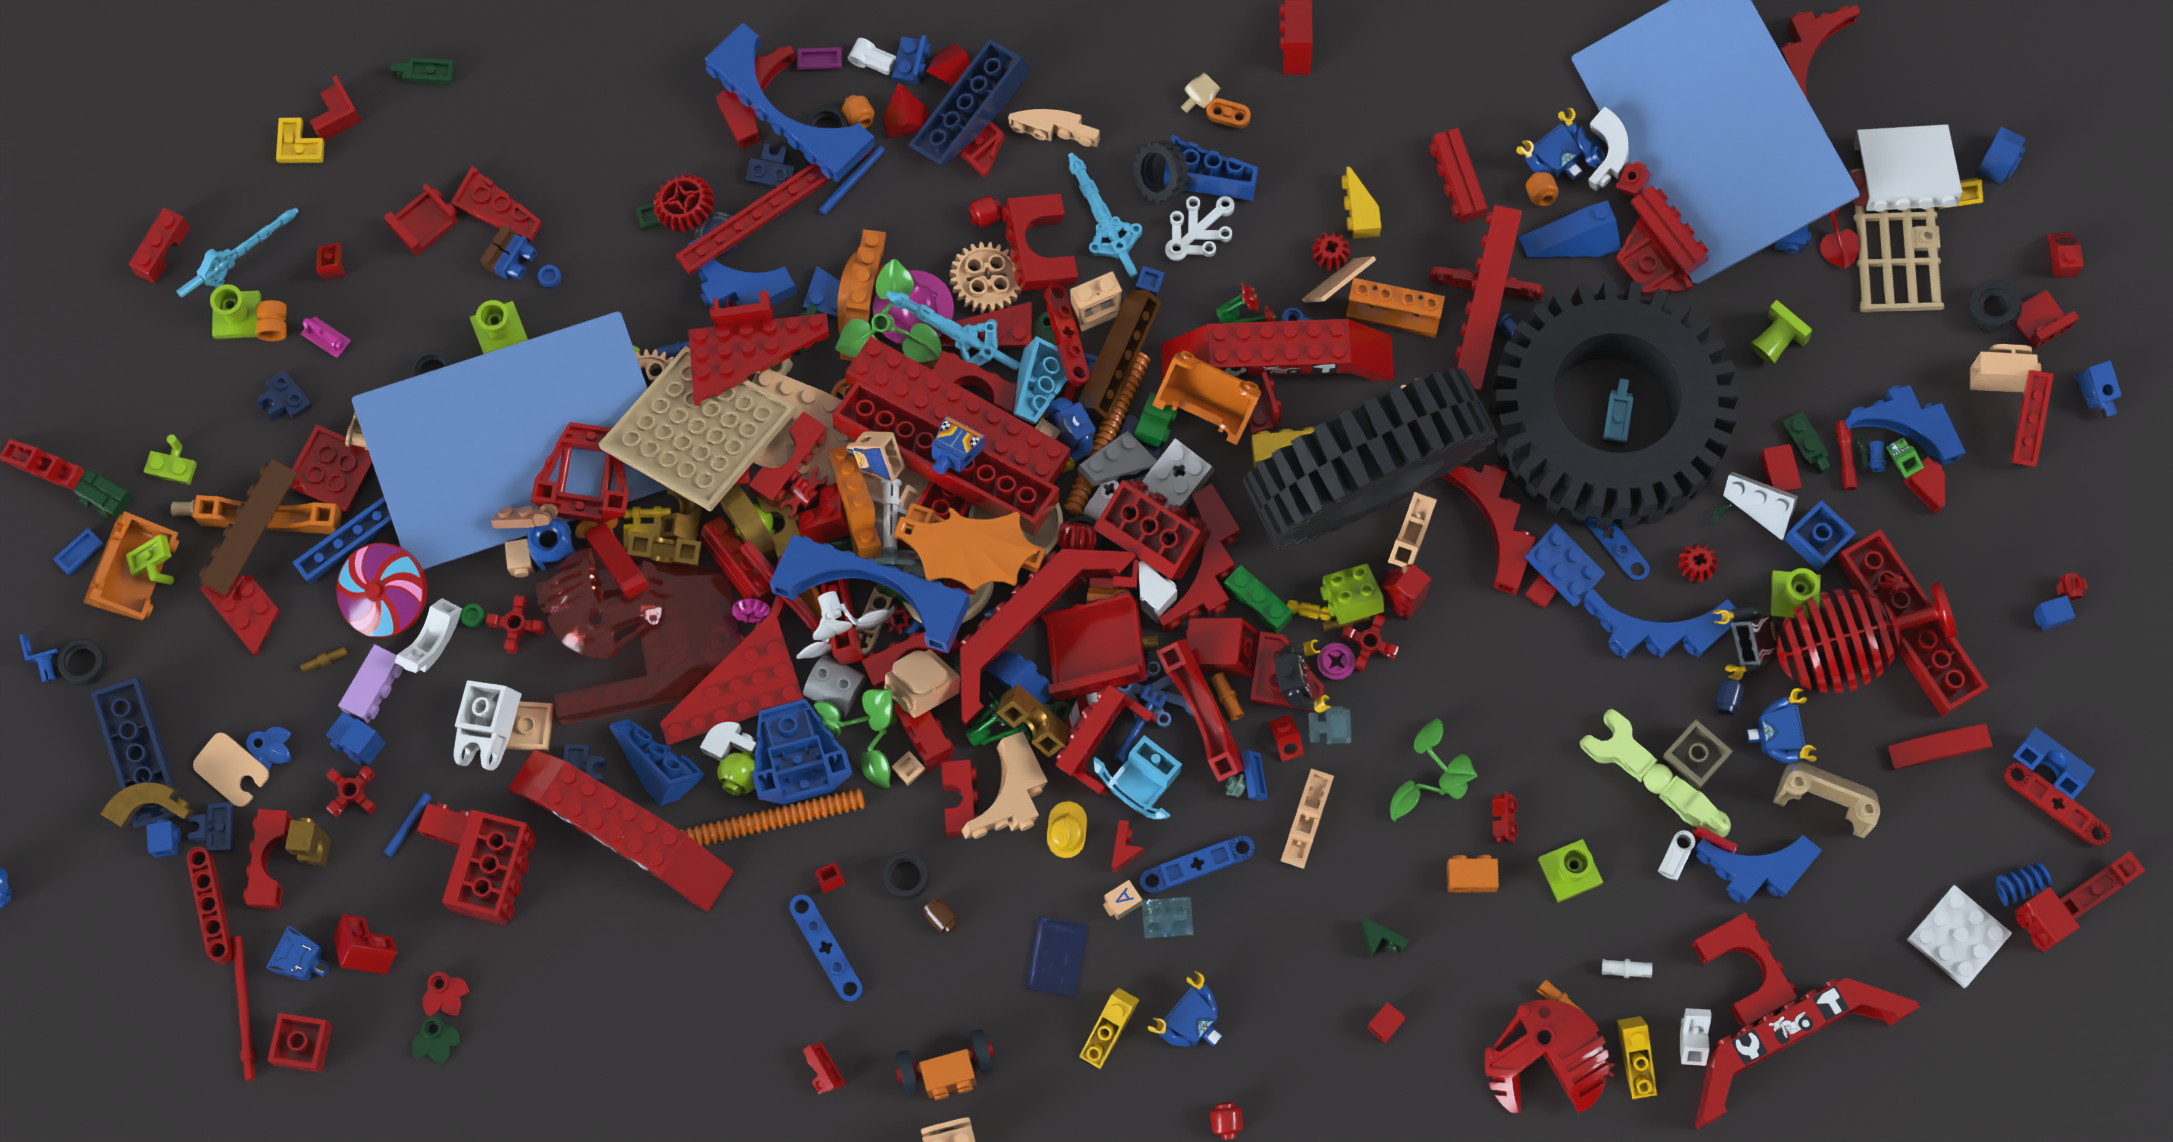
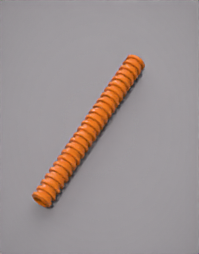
M1139 352L1109 420L1100 422L1101 427L1097 429L1098 433L1094 436L1093 449L1086 455L1087 459L1117 438L1116 433H1119V427L1122 426V421L1125 420L1124 414L1128 413L1127 408L1131 406L1130 402L1134 399L1135 389L1139 388L1138 383L1142 381L1141 377L1145 374L1144 370L1147 369V364L1150 363V358L1146 354ZM1078 472L1077 476L1079 478L1075 479L1076 484L1072 486L1073 491L1069 492L1070 497L1066 499L1067 504L1063 506L1066 512L1074 516L1083 515L1082 510L1086 507L1085 503H1088V497L1092 495L1091 490L1095 488Z
M857 788L854 792L849 790V793H845L844 791L842 795L835 793L833 797L827 795V798L820 797V800L814 798L811 802L805 800L803 804L801 802H798V805L792 803L790 807L783 805L781 809L779 807H776V810L770 808L768 812L762 810L759 814L754 812L751 816L746 814V817L740 815L738 819L732 817L729 821L728 819H724V822L719 820L716 824L710 822L708 826L702 824V827L694 826V829L688 827L686 831L680 829V831L687 834L701 846L705 843L710 845V842L715 844L718 840L724 842L726 838L728 840H732V837L737 839L739 835H743V837H746L748 833L754 835L756 831L761 833V830L767 832L769 828L776 830L778 826L783 828V825L789 827L791 823L795 825L800 821L805 823V820L808 819L809 821H813V818L819 820L821 816L827 818V815L835 816V813L840 815L843 811L849 813L851 809L857 811V808H861L862 810L865 803L860 788Z

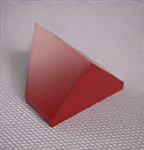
M955 43L936 53L926 72L954 86L971 62L966 51Z
M898 83L883 116L888 139L918 133L929 118L927 107L900 83Z

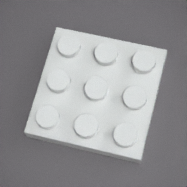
M1953 885L1907 941L1965 989L2012 933L1958 887Z

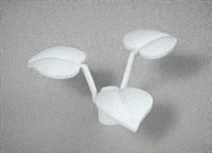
M835 591L822 594L818 597L823 611L821 613L823 618L813 634V639L823 641L807 646L796 657L797 659L814 658L830 652L832 645L829 642V638L846 632L852 627V623L855 625L856 630L874 628L891 616L894 607L890 610L873 611L859 619H855L846 609L845 604H840ZM841 611H843L851 622L837 621L836 619L842 615Z

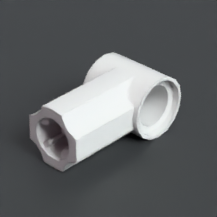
M858 38L848 56V60L857 67L865 68L867 66L889 75L894 68L896 56L876 48L867 39Z
M1683 830L1676 833L1658 869V872L1663 876L1678 880L1695 845V837L1692 833ZM1685 838L1689 843V847L1685 849L1680 848L1677 844V839Z

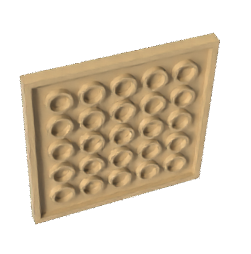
M685 346L600 441L599 446L601 450L705 509L712 511L797 410L796 406L749 380L732 389L725 390L717 397L713 395L701 401L700 406H695L690 348Z

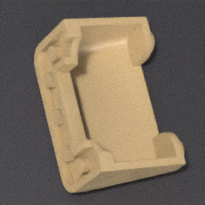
M1801 761L1789 763L1786 766L1772 803L1784 807L1789 800H1800L1803 794L1810 792L1848 807L1845 819L1850 820L1853 824L1854 831L1852 834L1865 838L1876 826L1880 815V805L1874 790Z

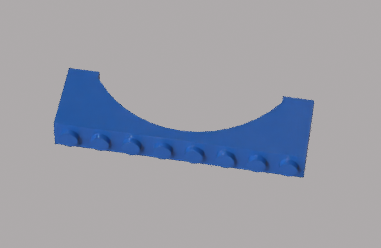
M742 23L705 58L706 71L713 78H719L726 90L731 93L735 92L742 104L746 107H752L759 119L768 121L775 133L780 136L784 135L791 147L795 150L800 149L808 162L817 164L824 176L828 179L833 178L838 182L875 146L874 136L858 122L854 126L844 128H818L796 122L779 112L765 97L756 78L755 59L757 49L761 47L760 37L745 23Z
M792 535L770 581L773 594L795 601L797 595L833 580L857 578L879 582L901 594L916 610L926 630L924 634L926 646L949 653L970 606L969 596L964 590L946 587L936 580L927 581L916 573L908 574L900 571L895 566H884L874 559L857 557L851 551L845 550L843 552L835 549L830 544L813 542L812 539L806 536L798 537Z

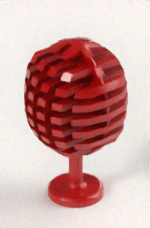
M1940 581L1932 583L1930 587L1933 606L1896 617L1895 613L1884 602L1883 606L1888 618L1887 620L1883 619L1877 598L1865 592V601L1873 623L1872 625L1858 590H1848L1855 622L1842 589L1833 590L1841 626L1827 591L1819 593L1820 604L1830 637L1827 635L1816 601L1811 596L1806 599V607L1817 642L1813 640L1801 605H1797L1793 612L1803 646L1798 645L1791 620L1787 616L1782 626L1790 651H1784L1778 634L1776 653L1781 667L1793 679L1788 661L1793 660L1801 686L1812 690L1803 658L1807 657L1819 693L1828 694L1825 676L1818 656L1820 653L1832 689L1835 694L1843 693V687L1833 650H1835L1846 685L1850 692L1855 691L1858 687L1848 646L1861 683L1864 687L1871 684L1865 653L1876 679L1884 674L1875 637L1878 639L1885 663L1889 668L1895 659L1889 637L1890 633H1893L1897 649L1900 644L1901 630L1934 620H1939L1942 630L1948 638L1957 636L1951 608Z

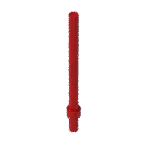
M242 936L232 937L242 1042L240 1059L244 1064L245 1081L255 1080L253 1061L256 1060L255 1050L252 1049Z

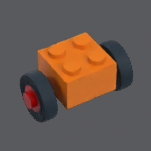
M977 1029L970 1032L972 1052L964 1049L919 1062L917 1064L918 1067L916 1062L912 1060L909 1050L897 1052L896 1057L899 1067L895 1068L898 1081L903 1082L907 1095L920 1092L918 1072L922 1073L929 1098L934 1097L935 1100L949 1097L948 1093L958 1091L961 1094L973 1090L972 1086L977 1085L970 1059L974 1058V1061L979 1065L981 1074L990 1073L994 1069L991 1061V1056H995L991 1041L986 1042L983 1030Z

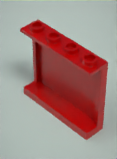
M1119 593L1113 598L1096 599L1093 603L1085 605L1075 604L1069 609L1052 610L1049 614L1041 615V619L1047 624L1053 684L1048 685L1049 694L1056 701L1100 692L1104 687L1107 688L1108 685L1117 688L1147 680L1138 602L1130 593Z

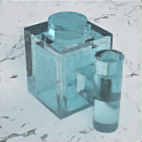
M1341 706L1331 707L1330 710L1325 711V721L1318 722V713L1308 714L1311 743L1320 742L1319 733H1326V744L1351 742L1350 709H1344Z

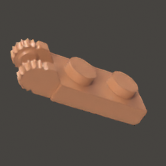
M543 504L541 507H503L498 510L491 523L494 529L546 526L551 522V518L558 514V509L553 504Z

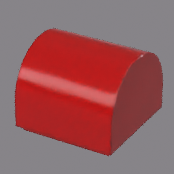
M837 862L814 871L824 894L846 885Z

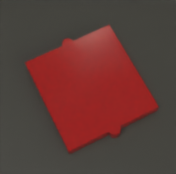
M1700 826L1691 832L1697 843L1705 839L1722 850L1734 854L1736 852L1737 844Z

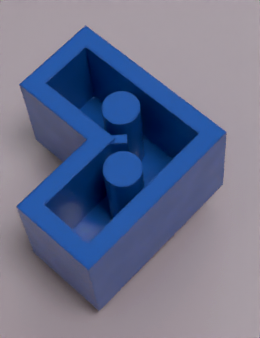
M2000 127L1977 173L1999 184H2002L2005 177L2010 179L2026 149L2022 147L2026 138Z
M1005 650L986 669L993 680L1007 691L1016 684H1019L1041 704H1045L1052 697L1049 694L1048 685L1051 683L1048 679L1036 672L1038 668L1031 660L1027 659L1025 661L1016 652L1012 654Z
M342 712L326 734L331 740L329 744L339 752L343 750L358 765L363 762L369 766L386 744L374 729L359 719H353L344 712Z

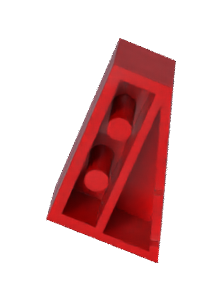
M1284 0V3H1280V17H1284V19H1280V33H1284V36H1280V49H1284L1283 75H1310L1313 44L1312 0Z
M1414 564L1403 566L1402 569L1389 570L1377 585L1383 595V600L1392 607L1391 610L1397 616L1405 617L1408 620L1426 600L1432 578Z
M899 703L893 705L900 723L928 772L941 766V762L953 759L952 751L955 750L948 737L945 738L939 719L937 717L933 718L930 710L914 718L908 711H904Z

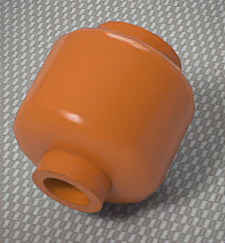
M849 96L841 109L849 126H854L858 122L864 128H867L873 122L874 110L864 96Z
M1546 172L1534 173L1525 185L1531 202L1543 207L1551 205L1559 193L1553 176Z

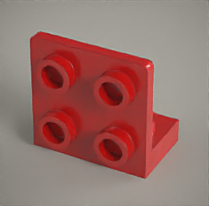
M2045 290L2022 303L2021 316L2018 318L2016 326L2035 350L2072 329L2079 317L2075 311L2067 315L2065 312L2063 313L2050 293Z
M1266 371L1261 373L1260 385H1258L1261 395L1247 423L1251 436L1260 431L1278 429L1279 420H1281V402L1279 398L1275 399L1274 397L1275 385L1272 377L1268 378Z

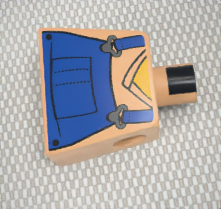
M866 431L860 435L855 443L850 442L847 446V455L856 457L858 466L864 473L893 482L905 468L892 432Z

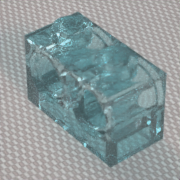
M1191 897L1142 900L1145 938L1193 935Z

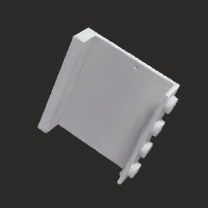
M1948 125L1857 130L1853 144L1854 150H1860L1869 194L1866 211L1875 210L1880 212L1891 209L1906 210L1908 208L1927 209L1930 207L1958 206L1962 189Z

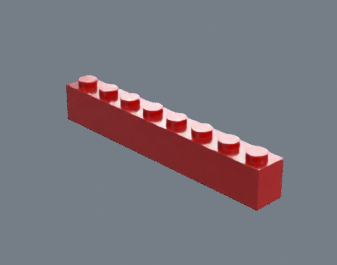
M1497 205L1494 206L1493 211H1488L1486 224L1490 225L1488 234L1483 233L1480 246L1485 247L1483 256L1478 255L1475 269H1479L1478 278L1473 277L1470 291L1474 292L1473 301L1468 300L1465 313L1469 314L1467 323L1463 322L1460 336H1464L1462 345L1457 346L1455 358L1459 359L1457 368L1452 367L1454 370L1459 368L1465 370L1476 393L1479 394L1484 380L1522 214L1520 210Z

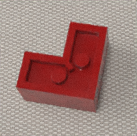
M337 76L332 77L336 85L320 92L329 111L310 120L317 136L323 138L324 141L362 122Z
M1134 559L1133 565L1121 577H1091L1090 588L1126 589L1131 593H1137L1139 559Z
M342 915L333 934L340 967L387 974L397 954L393 937L370 933L367 920L364 917Z

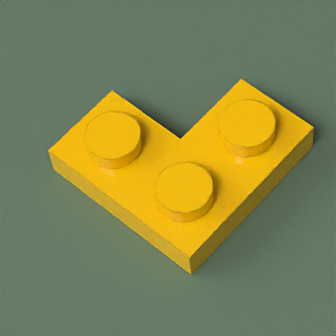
M279 118L276 160L278 163H321L324 159L325 142L323 138H302V118Z

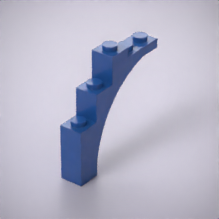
M1594 589L1589 591L1583 600L1586 610L1592 615L1595 614L1601 620L1600 624L1607 632L1613 633L1608 641L1610 643L1609 646L1616 655H1621L1624 659L1644 642L1647 643V648L1652 654L1658 655L1662 659L1682 641L1684 642L1685 649L1691 655L1695 654L1699 658L1732 630L1731 622L1733 619H1730L1726 624L1715 623L1714 621L1722 619V614H1715L1713 611L1721 609L1731 612V609H1736L1727 599L1717 608L1694 619L1661 623L1644 621L1615 610Z

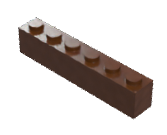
M1148 290L1128 291L1078 402L1082 404L1090 420H1109L1161 306V302Z
M274 459L269 464L265 462L259 472V475L262 477L257 484L253 482L247 492V495L250 496L246 504L241 503L235 512V515L238 516L234 524H228L223 533V536L226 538L222 545L217 543L211 553V556L214 557L210 565L205 564L199 574L202 577L200 580L202 585L224 597H227L297 477V472Z

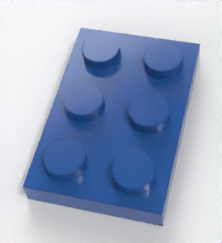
M1556 523L1546 531L1524 556L1573 607L1581 602L1585 595L1605 574Z

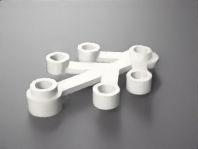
M1191 196L1186 202V207L1189 210L1188 233L1182 239L1181 225L1184 222V215L1180 211H1174L1170 215L1172 240L1166 244L1165 253L1169 259L1174 261H1180L1186 255L1212 257L1215 254L1216 245L1213 242L1207 241L1203 246L1190 245L1194 240H1221L1222 242H1228L1232 238V230L1227 226L1221 227L1219 230L1206 229L1220 216L1227 217L1234 212L1233 199L1227 196L1219 198L1216 208L1198 223L1200 200L1195 196ZM1196 202L1197 205L1195 207H1192L1189 205V203ZM1223 202H1228L1230 205L1228 207H1223L1221 204ZM1175 216H1178L1181 218V220L1174 221L1173 218ZM1228 232L1229 236L1223 237L1221 233ZM1175 246H1179L1181 250L1174 251L1172 248ZM1209 246L1212 247L1213 250L1211 252H1207L1205 248Z

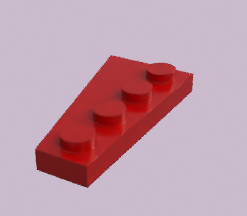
M473 166L450 203L455 209L499 229L502 225H505L513 233L520 237H526L530 243H532L542 226L540 219L520 203L514 201L510 195L499 189L490 179L484 177Z
M1028 302L954 321L960 326L965 327L967 324L973 326L978 323H985L989 319H994L997 322V349L1025 348L1032 341L1033 304ZM985 331L978 332L977 338L984 343ZM945 334L939 338L941 350L958 349L955 346L956 340Z

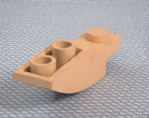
M1032 109L1011 113L1008 117L1009 127L1013 131L1031 134L1038 140L1046 139L1052 141L1054 133L1062 139H1073L1087 147H1097L1100 140V130L1082 125V117L1079 114L1052 109Z

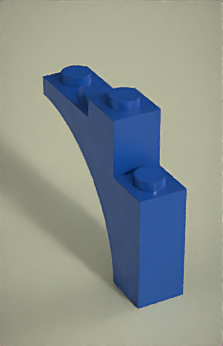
M694 240V241L688 243V245H691L692 243H694V242L697 241V240ZM713 259L698 271V275L703 282L701 284L703 293L700 294V297L706 307L709 305L714 307V298H718L720 308L725 307L728 300L731 303L735 302L736 306L760 303L759 291L766 290L769 292L771 305L774 306L797 294L795 284L785 266L773 271L751 273L728 268Z
M1897 385L1890 388L1882 400L1873 403L1871 407L1865 409L1863 406L1853 409L1850 412L1851 415L1845 420L1848 430L1858 427H1879L1900 433L1918 444L1932 460L1938 462L1941 466L1958 461L1966 453L1943 404L1940 403L1933 406L1932 403L1920 407L1910 385L1904 387Z
M1804 835L1785 849L1760 856L1730 853L1712 845L1705 839H1702L1694 849V852L1697 853L1696 857L1704 864L1709 863L1716 869L1715 872L1721 878L1731 881L1726 888L1729 891V896L1736 902H1742L1743 904L1747 903L1762 883L1766 885V890L1770 894L1783 898L1822 851Z

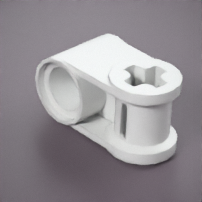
M1113 480L1100 484L1096 493L1086 505L1083 515L1098 521L1113 496V493H1110L1109 496L1106 495V491L1113 489L1115 493L1119 486L1118 482Z

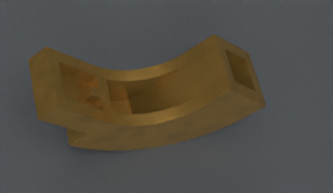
M736 484L720 500L723 510L736 526L744 542L750 540L762 555L770 561L777 557L776 545L752 502L741 487Z
M140 783L118 792L105 806L101 815L121 827H127L140 808L152 803L162 805L183 819H188L194 811L188 808L190 803L182 798L177 797L176 800L173 799L179 790L164 784Z

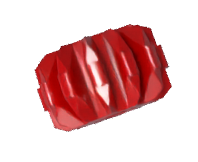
M1334 231L1331 232L1330 236L1324 232L1321 236L1322 239L1316 238L1314 241L1315 245L1312 246L1311 252L1314 253L1313 261H1319V268L1326 265L1328 271L1331 270L1332 266L1339 270L1340 264L1345 265L1348 261L1347 257L1350 256L1351 251L1347 249L1349 242L1343 241L1344 236L1342 234L1335 237Z
M1076 522L1062 523L1057 535L1058 545L1065 549L1093 550L1097 542V531L1093 529L1094 526Z
M1697 542L1693 544L1692 548L1686 546L1684 548L1685 553H1680L1678 557L1681 560L1678 563V568L1684 569L1681 574L1682 577L1689 574L1690 582L1697 578L1699 583H1703L1704 578L1710 580L1713 577L1712 573H1716L1718 570L1715 564L1718 563L1719 559L1712 557L1715 553L1714 549L1707 551V544H1703L1702 548H1699ZM1696 560L1701 561L1700 566L1695 564Z

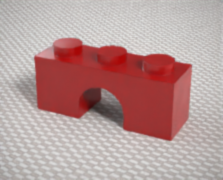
M166 208L162 209L128 264L137 276L156 284L167 266L165 254L171 244L179 246L190 229L184 217Z
M970 760L941 762L944 791L955 790L963 796L959 806L945 809L947 838L964 836L962 829L966 823L979 816V813L975 814L974 805L979 804L978 790H973L972 782L977 781L976 767H971Z

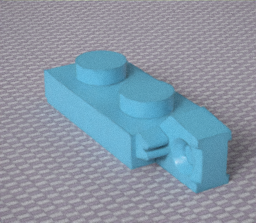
M1619 379L1617 391L1612 390L1610 393L1602 440L1623 444L1627 442L1633 404L1632 393H1627L1629 380Z

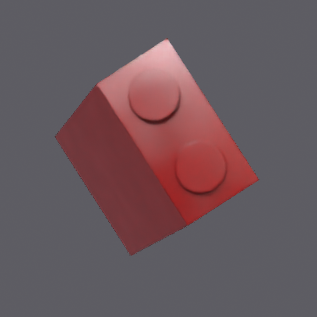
M1202 618L1189 620V626L1186 629L1187 643L1201 672L1224 673L1225 675L1254 678L1260 637L1258 630L1243 618Z

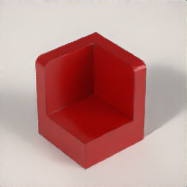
M1387 1002L1369 1023L1367 1029L1387 1044L1395 1031L1404 1022L1405 1016Z

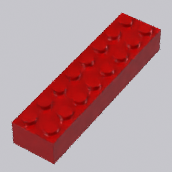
M1881 529L1842 551L1835 560L1854 589L1858 590L1865 605V592L1877 598L1884 620L1888 619L1883 606L1884 602L1895 613L1896 617L1933 606ZM1886 574L1891 578L1903 576V581L1908 583L1910 588L1906 591L1899 590L1895 594L1890 592L1891 587H1881L1880 585L1881 582H1886L1884 580ZM1939 620L1901 630L1898 649L1893 633L1889 634L1892 645L1942 718L1981 696L1989 688L1956 638H1948L1944 634Z

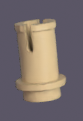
M196 499L192 500V502H172V516L193 517Z

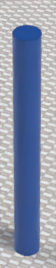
M878 145L819 208V211L826 215L880 158L885 149Z

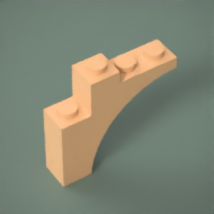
M1023 731L1003 738L996 747L999 752L1002 768L1001 785L997 798L987 811L966 823L962 829L965 839L970 837L977 839L986 835L988 830L995 828L998 831L1008 825L1011 831L1017 829L1024 831L1034 826V821L1039 814L1031 797L1042 793V789L1048 781Z

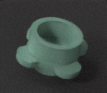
M1236 774L1229 778L1226 784L1227 795L1239 797L1246 788V780L1243 779L1244 775Z

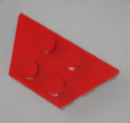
M1641 217L1638 218L1615 259L1617 264L1632 282L1643 283L1642 296L1654 295L1657 288L1668 293L1692 289V282Z
M251 575L238 577L227 597L206 586L200 587L199 589L256 657L260 652L259 648L264 638L268 637L271 625L276 621L280 610Z

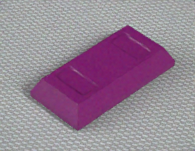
M842 47L797 49V70L842 69Z

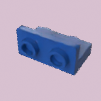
M922 35L921 40L901 37L892 75L894 81L919 85L921 77H924L926 73L925 57H929L931 51V44L928 43L927 35Z

